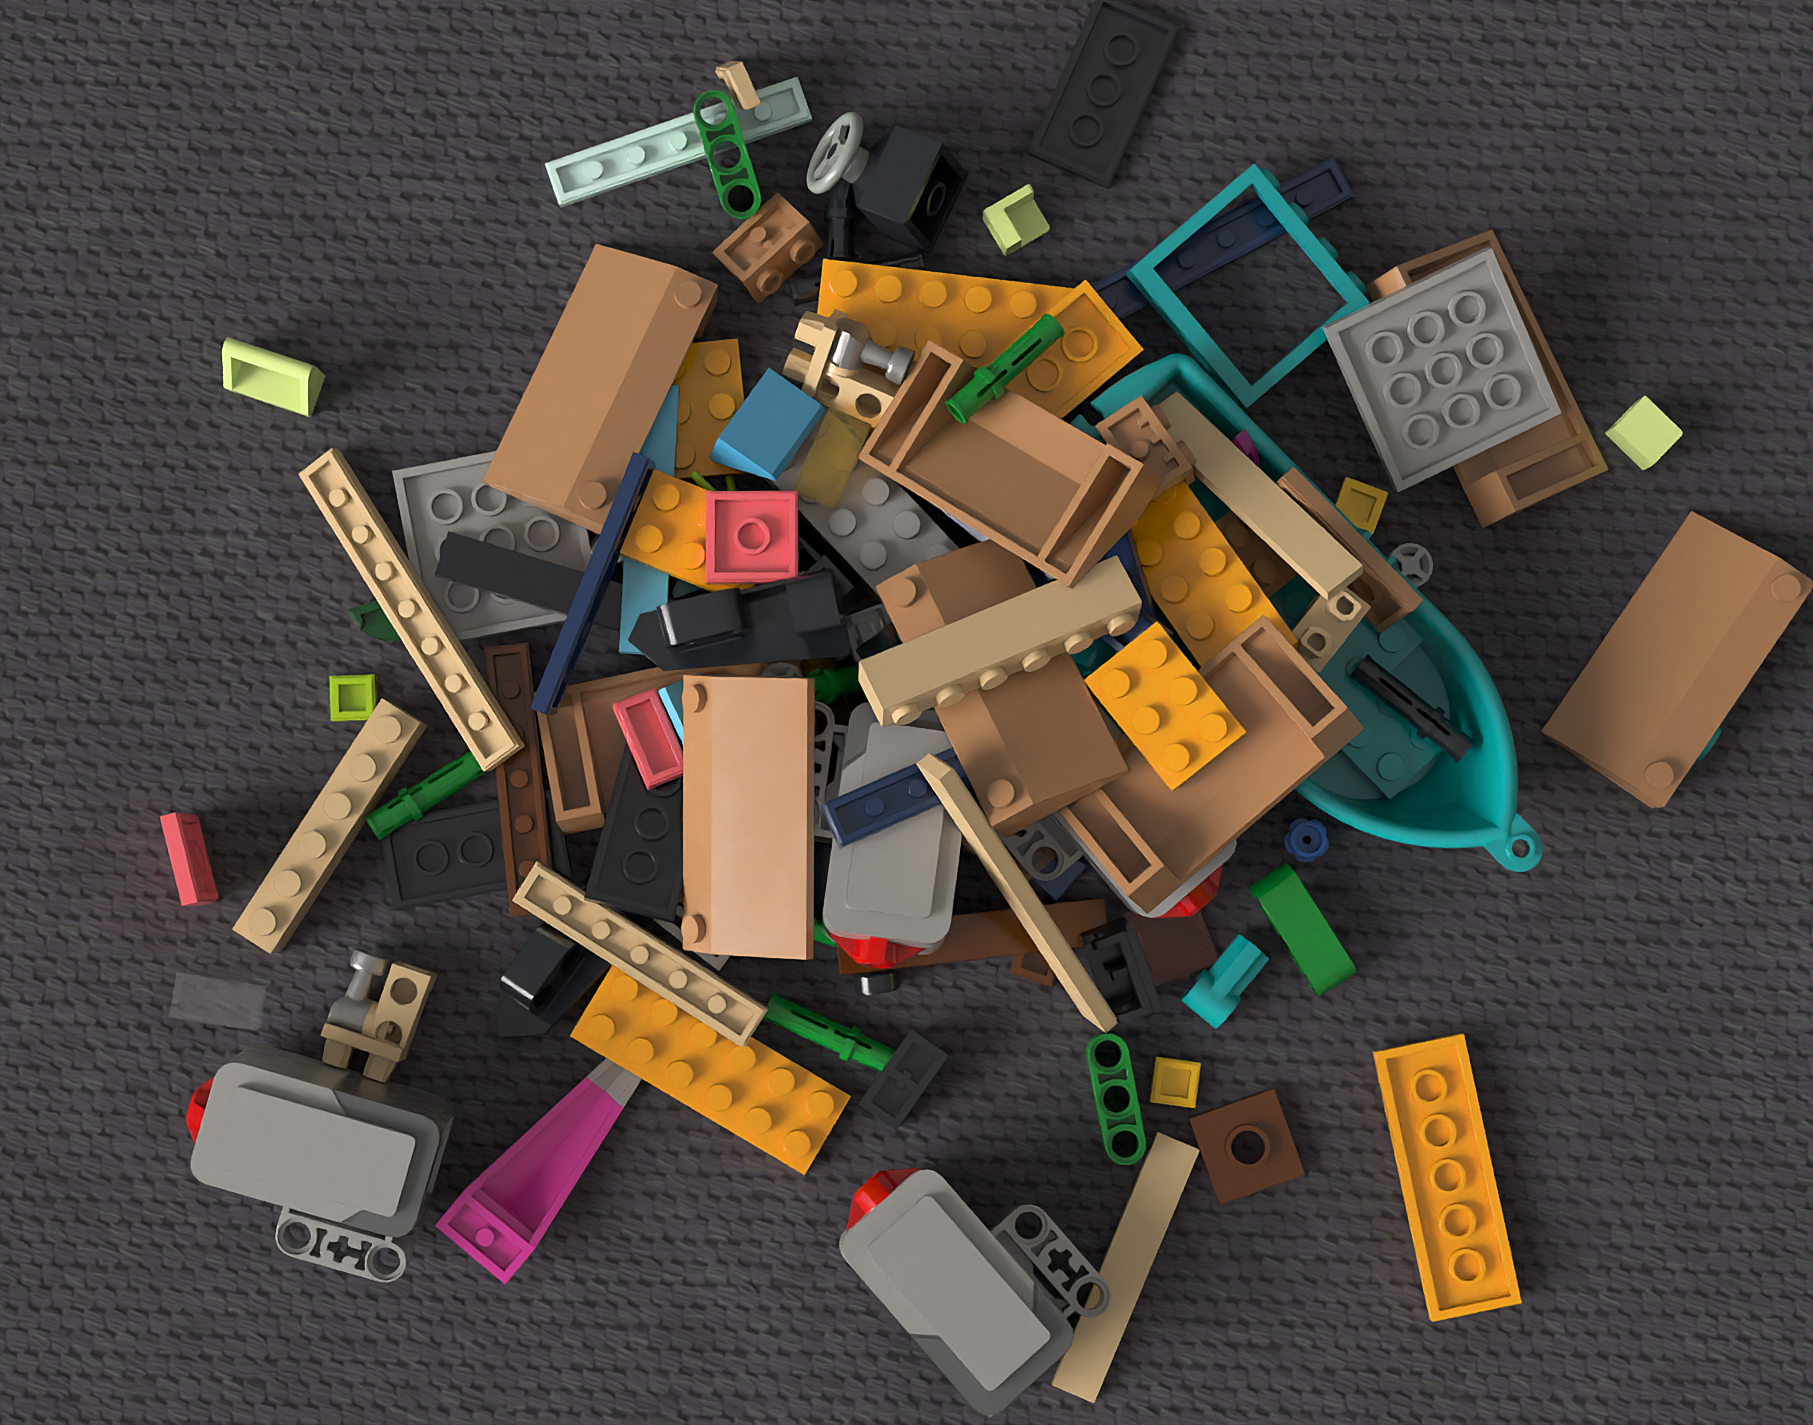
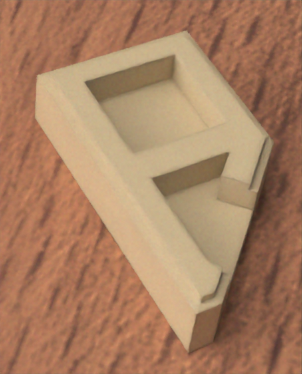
M728 61L716 67L717 70L715 71L719 79L725 80L730 91V97L737 108L749 110L761 104L742 61Z

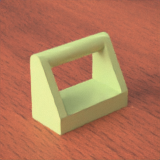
M230 337L226 338L222 348L223 385L225 389L308 417L312 416L326 375L314 365Z

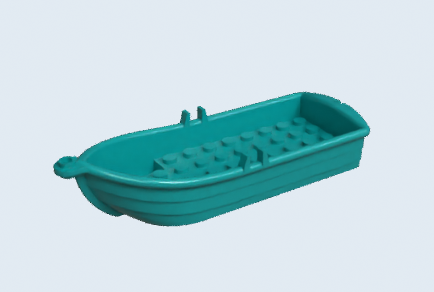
M1179 353L1171 354L1127 375L1092 401V407L1102 415L1104 420L1141 395L1151 408L1155 404L1159 405L1177 391L1230 441L1244 429L1256 447L1259 457V468L1273 482L1276 483L1294 466L1423 599L1411 613L1382 633L1378 632L1363 617L1321 672L1317 673L1349 708L1364 730L1299 784L1295 790L1319 809L1339 821L1383 839L1433 848L1483 846L1504 868L1510 871L1524 872L1535 867L1542 857L1543 844L1536 831L1517 814V758L1512 731L1501 697L1487 669L1464 636L1398 570L1397 560L1394 556L1391 555L1386 558L1369 540L1372 534L1368 530L1357 528L1189 356ZM1079 414L1070 423L1073 427L1099 442H1104L1097 433L1095 426L1088 424L1082 415ZM1196 476V481L1188 485L1214 523L1231 511ZM1297 575L1268 599L1292 631L1302 618L1300 614L1318 592L1302 576ZM1151 596L1158 621L1174 633L1172 640L1198 671L1201 666ZM1368 654L1433 708L1437 709L1438 706L1445 711L1443 716L1476 740L1458 763L1429 738L1421 739L1416 735L1419 730L1385 705L1358 681L1350 677ZM1516 840L1522 841L1525 845V853L1521 857L1515 856L1512 851L1513 843Z

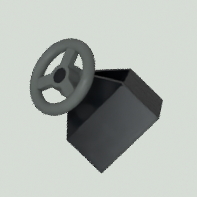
M856 112L843 114L826 131L812 156L807 172V186L809 190L815 194H821L831 189L840 178L852 183L856 206L883 236L930 255L968 174L943 142L897 125L888 131L869 150H865L859 146L863 135L862 117ZM848 127H850L849 134H848V138H847V140H846V139H845L846 130H847Z

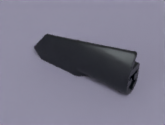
M832 568L740 590V588L724 589L656 607L657 610L639 615L628 638L632 645L647 656L662 671L848 656L851 653L840 589Z
M591 870L582 881L583 884L580 887L585 891L587 889ZM613 908L644 929L654 919ZM544 922L531 935L501 978L499 988L505 993V996L494 1009L499 1037L517 1038L546 1035L612 964Z

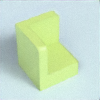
M1030 184L983 210V221L1005 257L1049 231V224L1033 199L1034 190Z
M1645 395L1637 400L1605 434L1642 470H1645L1654 465L1682 436L1683 432Z

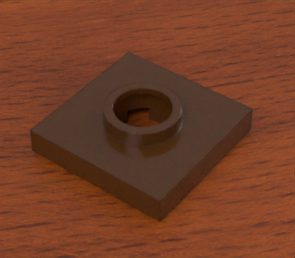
M1274 1088L1188 1118L1219 1205L1305 1175ZM1242 1131H1254L1264 1141V1153L1255 1163H1240L1232 1154V1141Z

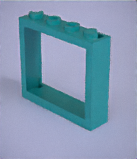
M1255 164L1241 173L1125 273L1214 381L1241 409L1248 408L1327 340L1322 328L1323 326L1370 303L1363 295L1367 292V289L1362 281L1353 272L1345 273L1335 261L1338 254L1333 246L1324 237L1321 236L1317 239L1306 226L1310 221L1304 211L1294 202L1288 205L1278 193L1281 186L1275 176L1265 167L1259 170ZM1248 186L1253 189L1346 301L1345 305L1251 385L1153 269Z

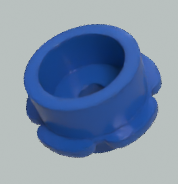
M1300 818L1290 824V831L1284 837V845L1289 853L1295 855L1296 860L1312 862L1316 856H1323L1329 846V840L1326 837L1327 830L1320 821L1316 819L1307 821L1305 818ZM1306 835L1311 838L1309 844H1304L1302 841Z

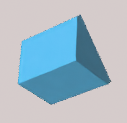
M768 368L718 437L709 458L714 463L776 481L826 410L816 400Z

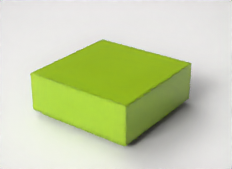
M377 675L329 676L331 721L368 720L377 706Z

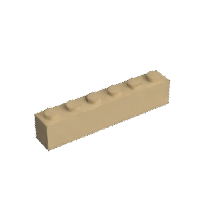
M1116 555L1097 563L1073 589L1055 580L859 661L858 681L882 728L894 723L897 726L906 725L916 720L922 711L937 705L940 708L952 706L963 699L965 694L980 687L984 690L995 688L1006 681L1008 676L1023 669L1026 672L1038 670L1045 666L1052 657L1067 651L1068 654H1075L1085 650L1093 643V640L1104 635L1119 636L1126 633L1138 622L1142 601Z
M383 698L380 700L232 930L270 954L282 952L366 822L364 815L373 811L427 728V724L391 701Z

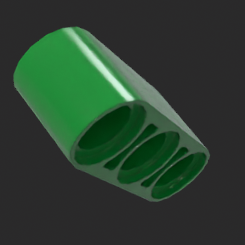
M717 90L707 91L701 94L695 101L693 115L718 197L724 211L731 217L737 219L749 218L760 207L761 193L734 105L723 92ZM708 98L720 99L726 107V116L719 124H709L701 116V105ZM725 141L734 143L740 152L739 161L731 168L719 166L714 159L715 148L718 144ZM737 185L747 186L753 194L752 205L745 211L733 210L728 203L729 191Z
M1287 862L1248 885L1251 895L1254 899L1257 897L1262 904L1260 909L1277 936H1282L1286 942L1284 947L1302 975H1307L1311 981L1309 986L1318 997L1357 973L1348 954Z
M1100 1032L1089 1040L1086 1046V1059L1102 1144L1105 1152L1114 1162L1121 1165H1131L1143 1156L1146 1149V1139L1130 1054L1126 1043L1121 1037L1111 1032ZM1105 1040L1114 1041L1119 1048L1118 1059L1110 1065H1101L1095 1058L1097 1045ZM1114 1085L1124 1087L1128 1094L1126 1104L1118 1110L1106 1108L1103 1102L1105 1091ZM1120 1131H1130L1136 1137L1134 1149L1125 1155L1117 1154L1112 1149L1113 1137Z

